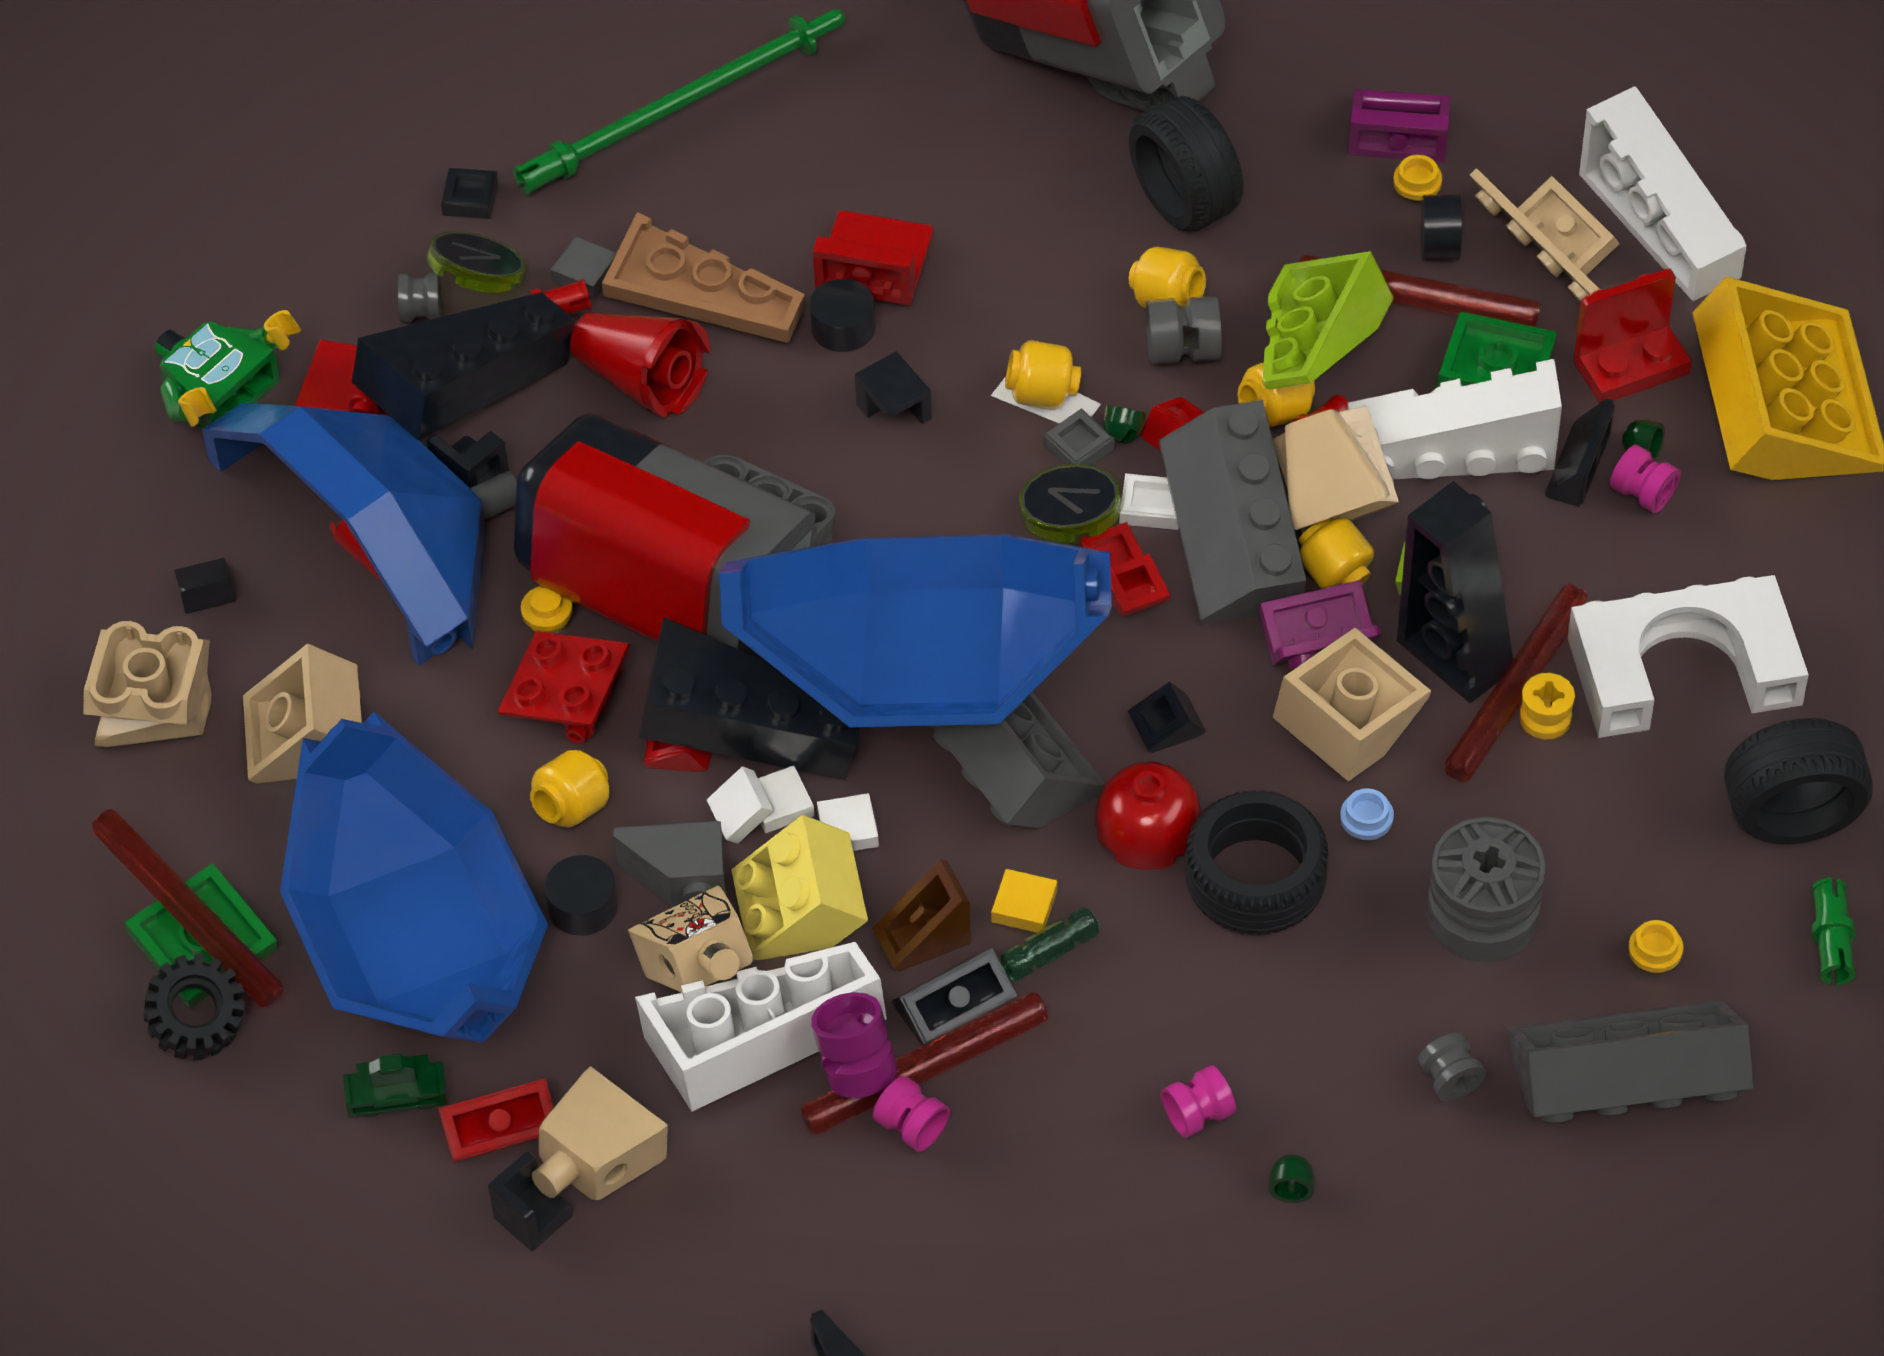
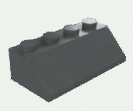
M1263 400L1211 408L1160 439V451L1200 624L1260 615L1258 606L1261 603L1304 593L1306 577Z
M1033 692L1000 724L931 726L934 730L933 737L936 742L954 755L963 767L961 772L964 778L982 791L991 803L990 810L992 814L1007 826L1014 827L1016 825L1041 828L1100 796L1105 784Z
M1723 1000L1507 1028L1523 1103L1534 1117H1541V1120L1544 1122L1568 1121L1574 1118V1112L1595 1110L1599 1115H1617L1627 1112L1629 1110L1628 1105L1649 1102L1650 1106L1654 1108H1671L1682 1105L1683 1098L1704 1095L1706 1100L1725 1101L1736 1098L1738 1096L1737 1091L1754 1089L1748 1023Z

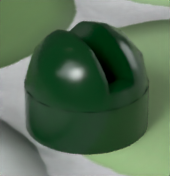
M1106 405L1104 429L1114 438L1115 442L1120 441L1123 444L1133 442L1139 437L1143 429L1146 413Z
M1648 419L1631 422L1622 437L1625 450L1627 451L1633 445H1639L1651 452L1652 459L1655 461L1663 445L1664 425Z
M1284 1155L1278 1159L1270 1171L1269 1193L1274 1198L1288 1203H1299L1312 1197L1314 1191L1312 1165L1305 1158L1298 1155Z

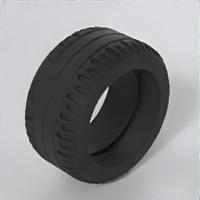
M1178 96L1143 112L1133 121L1129 133V151L1134 170L1148 199L1167 222L1184 231H1195L1232 213L1239 206L1243 194V176L1236 151L1223 126L1205 105L1190 97Z
M1793 719L1763 728L1737 746L1728 758L1724 769V781L1733 816L1738 826L1746 834L1768 843L1798 844L1830 836L1854 822L1866 809L1873 794V781L1860 739L1850 728L1826 719Z
M1252 790V792L1243 791V793L1236 792L1234 795L1229 794L1226 798H1220L1217 802H1213L1210 807H1207L1196 819L1188 835L1186 845V882L1189 892L1202 913L1207 915L1217 925L1221 924L1225 929L1229 928L1234 932L1237 930L1242 934L1247 932L1248 935H1252V933H1257V935L1262 933L1270 934L1271 932L1277 933L1281 929L1287 930L1289 926L1293 927L1296 923H1300L1303 918L1309 916L1319 903L1326 886L1328 844L1324 831L1310 810H1306V807L1300 805L1298 801L1291 800L1288 796L1284 797L1283 794H1274L1271 791L1268 793L1265 790H1261V792ZM1249 840H1260L1283 847L1297 859L1300 866L1283 880L1271 884L1254 885L1230 878L1216 866L1213 860L1221 851L1233 844Z

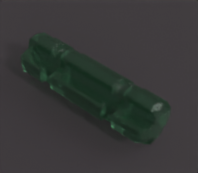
M1079 908L1066 916L1068 919L1066 923L1063 920H1058L1025 939L1026 945L1024 947L1017 944L1004 951L1000 956L1001 965L1012 981H1019L1033 973L1031 967L1034 965L1039 969L1076 948L1074 942L1078 941V943L1083 944L1097 936L1099 933V923L1089 908Z

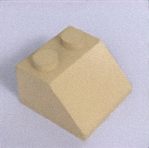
M1353 628L1283 677L1273 718L1349 782L1385 756L1429 699L1431 690L1358 629Z
M307 643L243 695L249 781L258 784L297 779L303 738L321 742L341 719L362 723L357 664Z

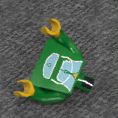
M281 310L274 313L266 320L264 326L258 329L224 327L210 321L204 322L187 338L171 329L162 333L156 342L155 353L162 358L160 369L163 383L160 387V393L169 419L174 423H189L191 427L198 424L203 429L242 402L257 403L280 382L274 349L279 348L282 351L287 349L290 345L288 337L296 333L299 334L302 330L289 311Z

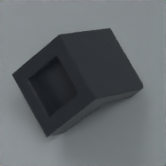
M897 351L855 373L856 405L867 418L880 411L887 417H893L909 409L922 424L931 419V391Z
M492 431L488 432L477 442L470 436H464L452 446L436 434L426 440L427 448L469 488L509 471L505 441Z
M527 1151L490 1182L488 1189L494 1219L533 1252L571 1219L573 1215L571 1205L559 1194L555 1198H550L537 1188L532 1179V1172L538 1168L537 1158Z

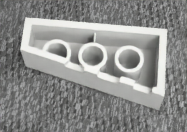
M1634 86L1588 108L1579 175L1661 267L1664 270L1670 268L1676 276L1675 282L1692 301L1711 293L1726 276L1740 279L1742 277L1747 246L1742 235L1733 227L1637 87Z
M1554 359L1536 362L1537 371L1513 375L1511 368L1490 372L1492 380L1462 386L1460 379L1440 383L1441 386L1429 394L1418 396L1413 389L1348 403L1347 410L1363 406L1368 407L1373 425L1378 432V440L1389 473L1393 479H1434L1443 476L1460 475L1485 476L1494 473L1511 472L1535 473L1554 470L1562 403Z
M856 942L786 959L785 967L769 971L757 970V967L737 971V979L706 987L703 980L681 985L682 993L656 999L655 992L635 997L644 1038L692 1112L819 1052L811 1026L812 1015L817 1007L832 997L851 992L866 993L878 1000L882 1007L885 1020L887 1019L881 979Z

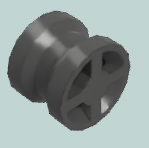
M429 272L424 278H414L410 273L398 275V307L401 323H411L416 317H426L428 320L442 317V286L439 272Z
M1451 1033L1434 1040L1418 1056L1417 1063L1425 1075L1432 1076L1434 1079L1433 1090L1438 1098L1444 1102L1456 1101L1466 1097L1475 1091L1486 1078V1069L1479 1059H1474L1470 1056L1471 1045L1462 1033Z

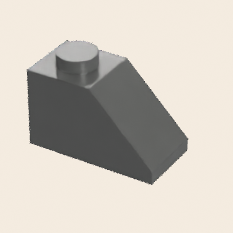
M721 821L613 828L617 866L671 907H675L715 886H720L726 895Z

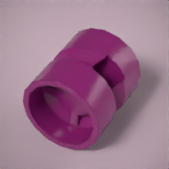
M851 992L832 997L817 1007L812 1015L811 1026L818 1050L822 1054V1065L826 1079L832 1091L842 1097L860 1098L880 1092L891 1084L897 1074V1062L891 1041L887 1039V1025L878 1000L866 993Z

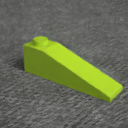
M1371 251L1285 264L1268 294V306L1272 313L1271 319L1266 321V331L1270 337V343L1264 351L1262 382L1266 389L1312 383L1379 328L1393 300V296Z

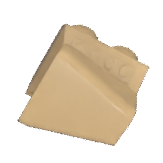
M1367 406L1342 412L1330 409L1287 424L1285 426V433L1272 439L1288 489V506L1294 530L1301 529L1303 534L1314 523L1331 517L1333 519L1342 517L1355 521L1389 509L1399 503L1394 488V480L1389 473L1378 440V432L1373 425Z
M121 621L113 624L108 629H101L84 687L83 714L101 716L94 746L107 748L202 736L212 699L207 675L210 640L198 639L195 632L183 626H172L163 630L158 635L147 634L144 627L132 621Z

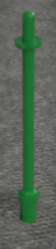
M832 9L809 22H806L801 16L794 15L788 21L790 31L572 144L563 143L560 140L549 144L548 151L521 165L513 167V174L518 186L521 187L525 184L526 186L522 187V191L529 195L534 190L561 176L564 179H568L576 175V169L580 161L799 48L803 54L813 55L817 51L815 40L841 27L845 22L844 12L840 9Z

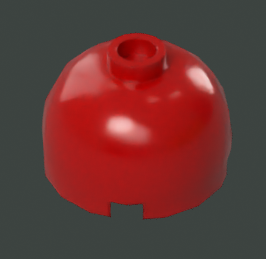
M1148 761L1136 762L1117 771L1103 785L1095 809L1097 840L1102 847L1105 844L1107 849L1114 853V859L1124 866L1140 870L1165 869L1175 864V858L1186 852L1188 835L1194 822L1201 814L1198 794L1188 778L1169 765Z

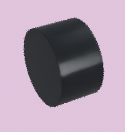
M1422 195V259H1460L1462 243L1461 195Z
M845 278L833 279L820 285L813 292L810 299L811 331L814 339L824 348L836 352H849L866 345L872 339L876 327L874 297L868 287L856 280Z
M576 855L561 860L549 871L545 880V893L550 919L557 928L571 935L585 936L603 930L612 922L617 913L618 902L614 875L606 863L592 856Z

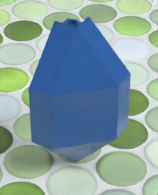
M242 402L202 429L208 460L220 472L262 444H265L346 522L405 617L412 657L419 666L434 655H440L447 651L454 641L459 638L473 650L486 537L482 499L391 416L301 406Z
M1009 534L859 538L728 561L719 571L722 626L849 727L1000 724L1108 617L1112 606L1110 552Z
M375 712L364 723L341 719L321 742L303 738L280 894L332 1008L442 1037L484 1043L516 1009L548 927L493 811Z

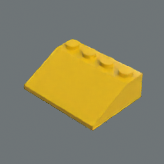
M1726 276L1692 313L1730 470L1769 480L1884 472V442L1849 310Z

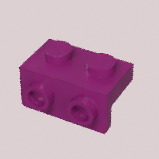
M1361 580L1264 602L1258 606L1273 667L1288 663L1289 669L1292 671L1353 628L1358 629L1373 643L1381 636L1379 625L1372 626Z

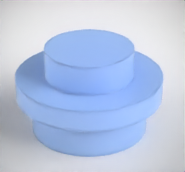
M1369 788L1357 790L1342 804L1340 811L1342 827L1348 834L1357 839H1378L1387 834L1393 825V807L1387 798L1377 790Z

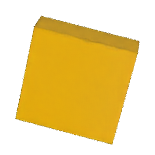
M1005 869L991 911V922L1044 934L1058 891V880Z

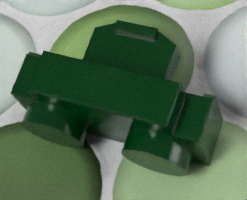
M401 1053L383 1055L372 1062L357 1063V1073L343 1075L345 1102L349 1118L359 1116L374 1117L381 1113L411 1109L427 1110L435 1106L448 1105L443 1063H429L428 1054L410 1057L401 1056Z

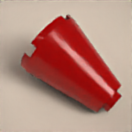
M587 313L574 324L570 341L573 357L651 413L660 417H668L667 414L671 412L679 415L686 411L698 397L708 370L701 368L703 352L710 354V341L706 330L697 322L680 318Z

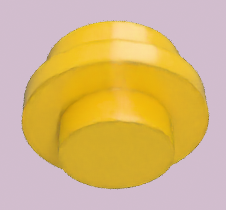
M1411 155L1402 160L1395 169L1393 185L1401 196L1410 200L1422 201V195H1436L1440 191L1442 173L1436 162L1430 157Z
M541 586L530 590L521 602L522 618L533 631L559 632L567 625L573 613L571 601Z
M1651 920L1643 923L1631 934L1628 952L1631 960L1639 968L1652 973H1662L1673 969L1679 964L1683 954V941L1671 924L1661 920Z

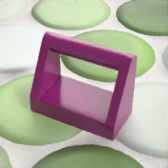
M1354 89L1348 155L1405 159L1411 155H1425L1435 162L1445 163L1451 96Z

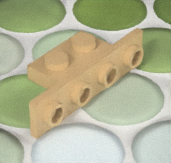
M1477 168L1470 174L1471 178L1480 188V191L1475 195L1477 200L1494 217L1502 211L1511 220L1506 225V228L1524 247L1533 242L1541 250L1536 257L1553 276L1557 278L1562 272L1565 273L1573 281L1567 288L1580 302L1584 297L1600 290L1586 275L1619 245V242L1553 176L1517 208Z

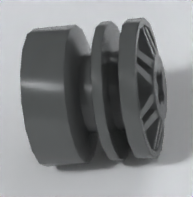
M1481 817L1460 822L1446 830L1434 847L1431 863L1426 916L1431 933L1444 949L1463 959L1486 963L1510 958L1524 950L1535 936L1540 915L1546 861L1540 844L1526 829L1509 820Z

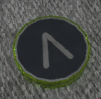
M449 231L438 233L431 239L427 252V263L436 274L444 276L446 270L456 275L454 282L459 284V286L480 292L504 293L505 291H510L512 284L515 287L521 285L526 269L525 260L517 251L489 237L469 232Z
M1085 464L1057 465L1041 471L1026 482L1019 494L1020 512L1027 529L1045 540L1056 542L1077 541L1076 535L1088 532L1089 538L1100 535L1116 522L1122 511L1118 482L1110 473L1096 466Z

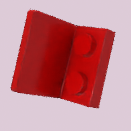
M844 210L839 211L830 238L817 236L813 248L815 289L833 279H852L868 287L873 294L874 300L911 306L933 237V227L909 221Z
M1670 268L1653 274H1643L1633 281L1610 289L1597 290L1581 300L1573 363L1599 403L1606 398L1617 400L1690 374L1692 361L1669 327L1676 276Z

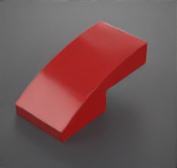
M1127 522L1080 538L1079 547L1110 552L1112 605L1122 617L1170 600L1171 595L1150 553L1143 554Z

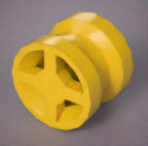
M1540 673L1531 677L1525 683L1522 691V705L1519 714L1521 726L1531 736L1543 740L1555 739L1564 735L1569 730L1572 722V708L1575 701L1573 686L1561 675L1553 673Z

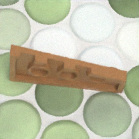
M639 212L636 213L602 282L603 296L785 343H789L805 309V294L752 268L744 271L730 264L728 256L714 249L707 253L689 244L687 236L673 229L667 233L653 226L651 218Z

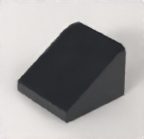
M224 558L174 570L185 614L236 602Z
M1170 681L1128 710L1147 750L1151 753L1195 739L1206 732L1187 694Z

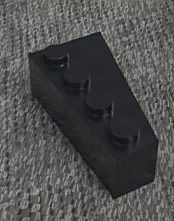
M539 292L359 337L351 383L417 440H420L567 365L575 319L545 294Z
M1452 481L1408 514L1397 642L1471 704L1515 670L1492 512L1488 510V507L1480 497L1472 493L1469 494L1456 482Z
M663 617L653 657L639 738L784 768L795 766L796 770L846 780L857 746L859 727L847 726L767 661Z

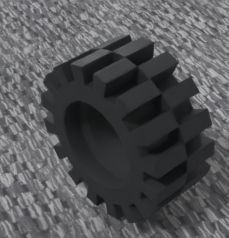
M195 954L194 960H186L185 955L178 956L174 964L169 965L166 962L159 969V974L157 976L153 975L150 980L144 1001V1022L148 1023L147 1032L151 1039L156 1037L159 1040L158 1047L165 1053L170 1048L175 1051L174 1057L184 1059L185 1054H192L193 1060H203L205 1053L210 1052L213 1057L221 1052L223 1045L229 1046L234 1040L236 1032L239 1031L245 1008V1001H243L244 990L241 983L237 984L235 982V972L231 968L227 971L221 968L222 961L213 958L212 963L203 961L204 954ZM190 988L201 989L207 992L212 997L216 1009L211 1020L199 1026H190L182 1023L175 1016L172 1006L175 997L180 992Z

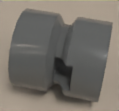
M1217 296L1189 297L1185 305L1179 306L1175 299L1146 300V332L1151 365L1179 363L1183 355H1188L1193 362L1221 360L1222 337ZM1183 326L1192 327L1194 331L1183 334Z

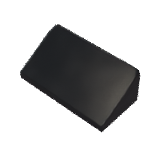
M1606 398L1574 422L1545 491L1546 497L1577 507L1583 504L1612 432L1615 410L1614 400Z
M990 948L891 1001L901 1018L924 1047L1017 997V994L993 948Z

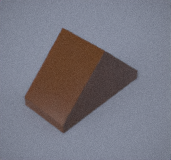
M940 859L872 928L893 969L903 971L971 944L970 902L946 860Z

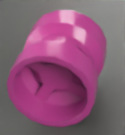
M1633 445L1618 461L1611 475L1609 485L1611 489L1623 496L1633 495L1638 498L1640 506L1649 512L1658 513L1673 496L1681 478V471L1668 462L1658 463L1654 461L1651 452L1639 445Z
M1213 1065L1195 1072L1193 1079L1187 1085L1176 1081L1161 1090V1100L1165 1112L1175 1130L1183 1138H1188L1203 1130L1205 1121L1208 1122L1213 1119L1220 1122L1236 1113V1103L1232 1091L1224 1076Z
M906 1075L895 1079L884 1090L873 1110V1120L888 1131L894 1129L902 1134V1141L916 1152L926 1150L937 1140L950 1117V1108L936 1097L926 1098L921 1094V1087Z

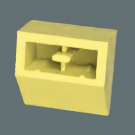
M803 814L731 869L743 931L753 958L756 961L832 948L868 921L849 832Z

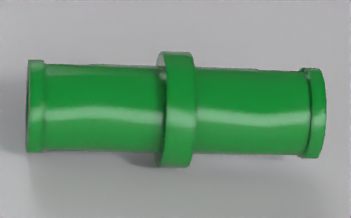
M1824 878L1816 881L1811 889L1816 921L1812 924L1811 928L1812 939L1819 947L1821 980L1830 985L1832 982L1831 971L1834 970L1835 986H1840L1852 982L1856 976L1851 944L1855 939L1856 929L1853 920L1848 915L1846 883L1837 878L1835 881L1836 893L1833 894L1832 878Z

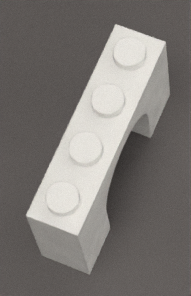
M1775 575L1758 578L1743 577L1733 582L1708 586L1692 585L1682 590L1657 594L1642 593L1632 598L1607 602L1591 601L1581 606L1571 607L1567 638L1598 738L1650 730L1654 696L1641 657L1655 644L1673 638L1703 640L1725 652L1737 668L1751 713L1803 705L1809 674Z

